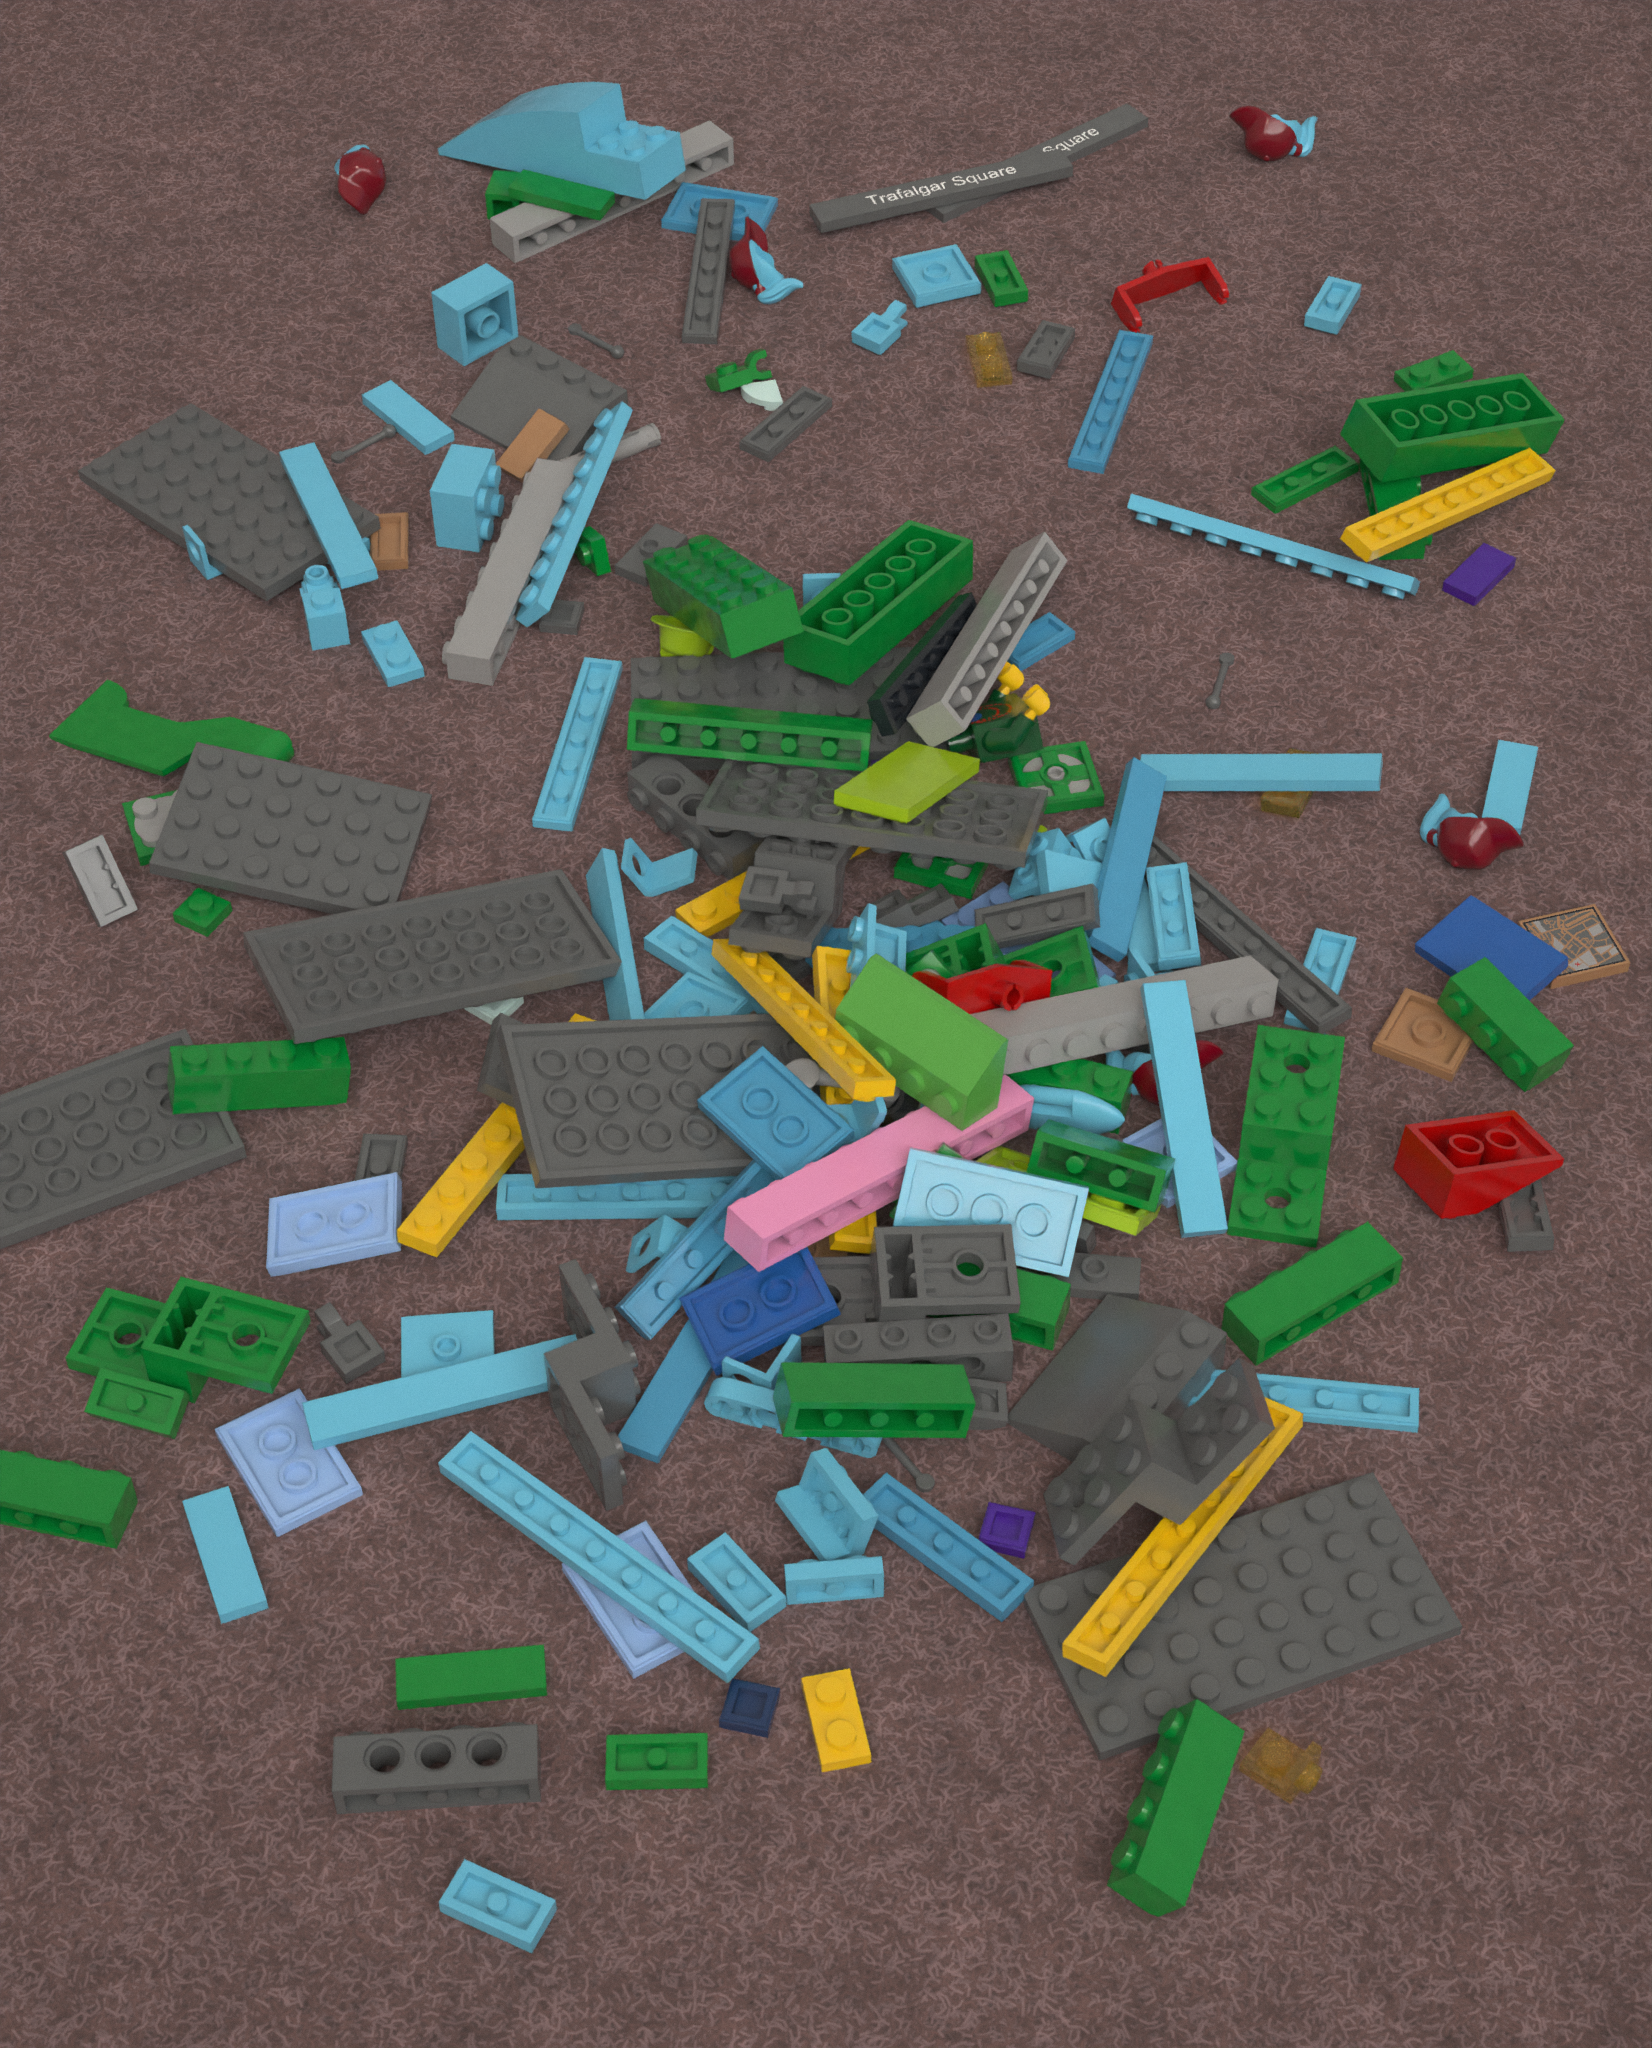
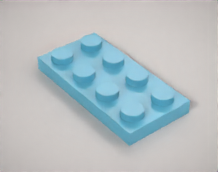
M910 1147L892 1227L1011 1224L1016 1266L1069 1277L1089 1187Z

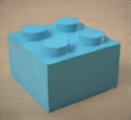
M485 263L431 292L438 348L461 365L466 366L519 336L513 281L489 264Z
M451 444L430 489L437 546L480 552L484 541L491 540L494 530L495 516L501 517L504 509V496L499 494L498 487L501 480V467L496 465L494 449Z

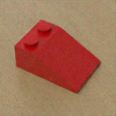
M1515 1110L1405 1125L1393 1169L1441 1219H1453L1458 1216L1482 1212L1560 1168L1563 1165L1564 1158Z

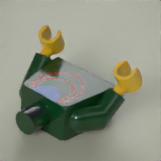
M1006 662L997 677L1002 685L998 690L993 689L987 702L980 705L964 732L944 741L947 751L955 753L968 751L973 757L979 758L980 763H986L1044 749L1037 716L1044 714L1049 709L1050 699L1048 694L1038 684L1029 688L1022 699L1015 693L1009 694L1010 691H1015L1023 685L1024 676L1014 664L1011 665L1009 662Z

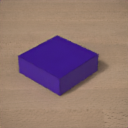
M989 1502L978 1540L996 1553L1025 1559L1036 1512Z

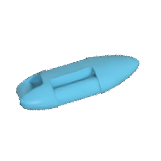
M1031 1084L1019 1085L1034 1097L1029 1123L1030 1129L1037 1130V1128H1040L1050 1119L1100 1135L1115 1130L1125 1122L1123 1114L1115 1106L1079 1090Z

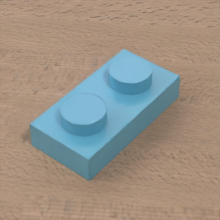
M1328 276L1305 314L1304 326L1337 335L1360 297L1361 284Z
M398 621L361 631L362 640L388 687L424 677L423 666Z
M726 1532L687 1558L688 1570L738 1624L749 1632L786 1607V1596Z
M854 1555L842 1560L818 1561L806 1559L798 1563L784 1564L787 1605L884 1597L882 1556L866 1557Z
M465 1859L439 1901L441 1913L530 1953H533L557 1911L555 1899Z

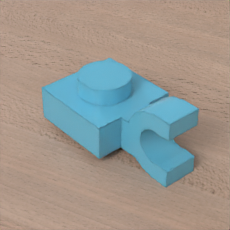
M894 300L881 316L872 312L851 332L852 343L881 355L901 336V329L907 325V321L900 318L907 311V305Z

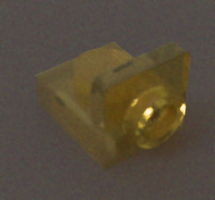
M1267 1728L1240 1763L1239 1771L1291 1804L1300 1791L1308 1795L1317 1785L1323 1773V1768L1319 1766L1322 1746L1312 1741L1304 1751L1272 1729Z

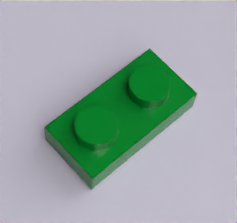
M1008 250L975 256L974 267L994 307L1028 301V288Z
M1452 350L1395 371L1393 381L1406 392L1461 383L1473 378L1474 369Z
M100 1368L84 1412L92 1417L175 1439L191 1395L184 1390Z
M708 1733L607 1735L606 1790L708 1788Z

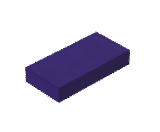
M1483 543L1443 582L1442 591L1475 606L1515 567L1516 558Z

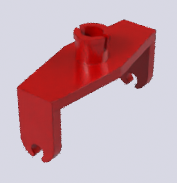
M1209 257L1169 266H1163L1162 261L1157 259L1155 260L1156 266L1153 261L1144 266L1142 270L1143 276L1116 287L1111 305L1122 323L1131 332L1138 333L1140 332L1138 327L1142 326V320L1134 304L1143 303L1179 291L1201 281L1208 293L1219 305L1227 303L1225 298L1229 297V290Z
M1015 960L1009 965L993 964L948 979L929 971L915 972L912 977L965 1012L974 1014L997 1008L1015 1011L1022 1003L1050 998L1052 970L1026 960Z

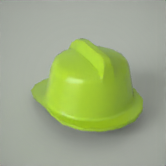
M667 615L651 617L650 620L660 626L659 652L661 657L689 655L702 657L713 652L715 646L675 617Z

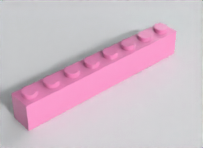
M1003 1075L998 1108L963 1131L926 1106L913 1110L903 1118L885 1127L875 1129L871 1134L854 1143L844 1145L836 1152L816 1162L808 1163L797 1172L781 1180H775L767 1187L745 1198L736 1200L727 1207L724 1240L760 1272L899 1199L910 1147L935 1152L944 1142L967 1160H973L1028 1131L1034 1097L1010 1077Z

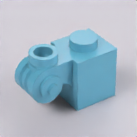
M310 566L303 575V581H301L302 588H299L303 601L312 651L350 644L346 613L337 582H334L333 576H330L325 566Z

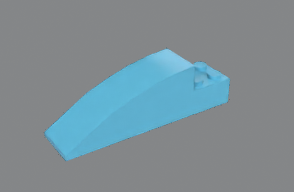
M565 83L521 94L438 148L439 155L515 172H521L525 169L643 200L649 198L686 170L680 132L665 130L662 126L651 127L638 124L637 121H626L621 87L617 83Z

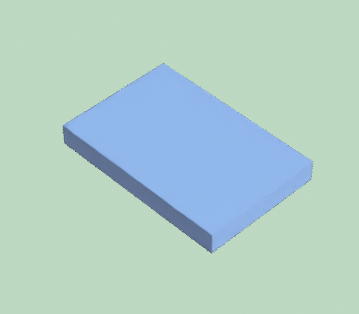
M395 1172L270 1198L266 1269L270 1276H281L401 1251V1243H398L397 1229L401 1225L402 1181L398 1173Z
M300 1388L215 1428L218 1440L276 1537L363 1495L360 1484L335 1445L313 1450L302 1405L303 1402H307V1399Z
M647 1521L617 1535V1537L694 1591ZM562 1563L563 1573L633 1679L684 1652L566 1564Z

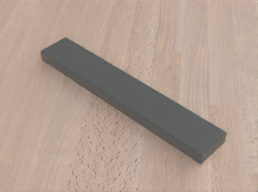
M701 199L682 330V343L717 344L735 215V199Z

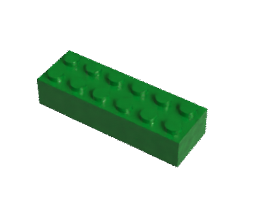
M1524 373L1356 399L1340 435L1371 470L1372 474L1380 482H1387L1495 463L1528 448H1531L1538 455L1546 454L1565 419Z
M912 520L906 521L798 610L804 632L783 639L784 663L800 668L805 672H812L832 679L837 683L850 686L973 579V540Z
M706 534L695 536L689 539L688 544L676 549L674 547H667L657 550L653 553L654 557L643 561L655 603L731 659L804 632L793 588L713 536Z

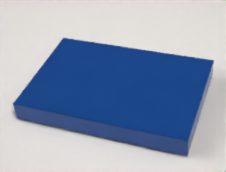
M1472 895L1415 943V952L1450 977L1486 957L1529 1001L1568 967V957Z
M808 1247L760 1272L751 1264H747L679 1298L716 1376L722 1374V1361L725 1356L744 1363L787 1342L791 1334L799 1336L841 1315Z

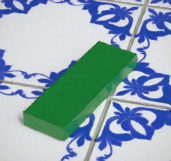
M525 169L521 171L508 187L509 198L598 221L602 220L615 203V192Z
M1333 446L1253 486L1251 495L1276 514L1359 471V463L1337 446Z
M544 1644L395 1659L396 1702L398 1710L547 1696Z

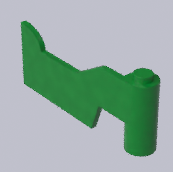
M108 679L49 735L50 739L65 746L163 777L189 762L196 742L289 762L294 757L292 741L282 731L234 717L188 722L172 721L130 708L126 691L119 684Z

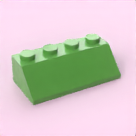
M877 953L871 956L837 1007L835 1020L896 1079V1086L960 1130H965L997 1109L1008 1039Z

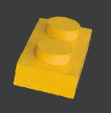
M850 1668L802 1677V1691L821 1771L827 1772L871 1763V1752Z

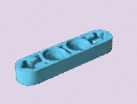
M726 1377L713 1380L704 1401L705 1408L710 1414L757 1428H762L763 1425L776 1428V1433L782 1434L772 1398L774 1390ZM793 1437V1438H797V1439H801V1440L806 1441V1438H807V1437ZM808 1437L821 1441L820 1445L866 1458H872L877 1454L882 1438Z

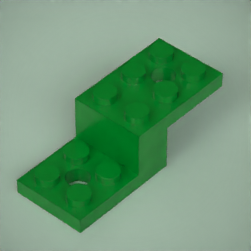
M986 923L906 953L905 972L933 949L955 976L993 964L1009 965L1015 960H1026L1048 968L1052 972L1061 971L1056 977L1051 979L1050 997L1101 987L1089 938L1083 925L1003 955Z
M1258 1025L1227 1235L1313 1248L1317 1247L1345 1037ZM1299 1065L1305 1068L1306 1071L1303 1073H1293L1288 1071L1286 1067ZM1272 1196H1279L1287 1200L1289 1205L1284 1208H1273L1265 1200Z
M182 1276L179 1278L166 1303L106 1287L65 1359L68 1369L97 1376L100 1368L184 1390L191 1395L189 1399L191 1403L196 1402L209 1377L273 1394L311 1320L309 1310ZM135 1333L140 1335V1338L132 1344L124 1345L118 1343V1340L126 1334ZM247 1335L259 1337L257 1342L249 1346L236 1344L238 1339L244 1338Z

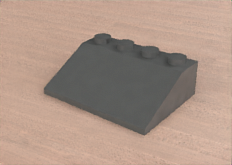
M520 335L495 353L452 413L451 420L507 449L540 408L565 422L570 429L547 458V460L557 461L583 451L585 443L596 430L593 424L597 416L606 408L611 410L621 401L628 405V396L626 389Z
M1107 1294L1009 1412L1007 1424L1073 1462L1082 1448L1090 1445L1107 1427L1110 1419L1115 1414L1120 1413L1132 1399L1178 1422L1188 1408L1191 1399L1198 1397L1210 1382L1213 1372L1220 1370L1224 1365L1227 1333L1186 1310Z

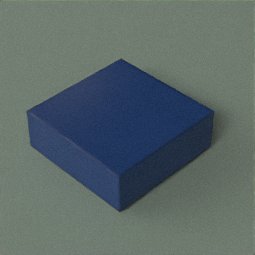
M732 1678L719 1719V1728L768 1738L780 1699V1688Z

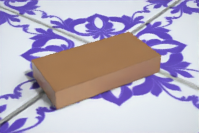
M539 408L499 458L496 465L501 467L502 472L523 483L526 472H531L536 459H547L570 429L565 422Z
M406 512L375 514L379 517L381 529L371 535L370 556L377 571L409 569V514Z

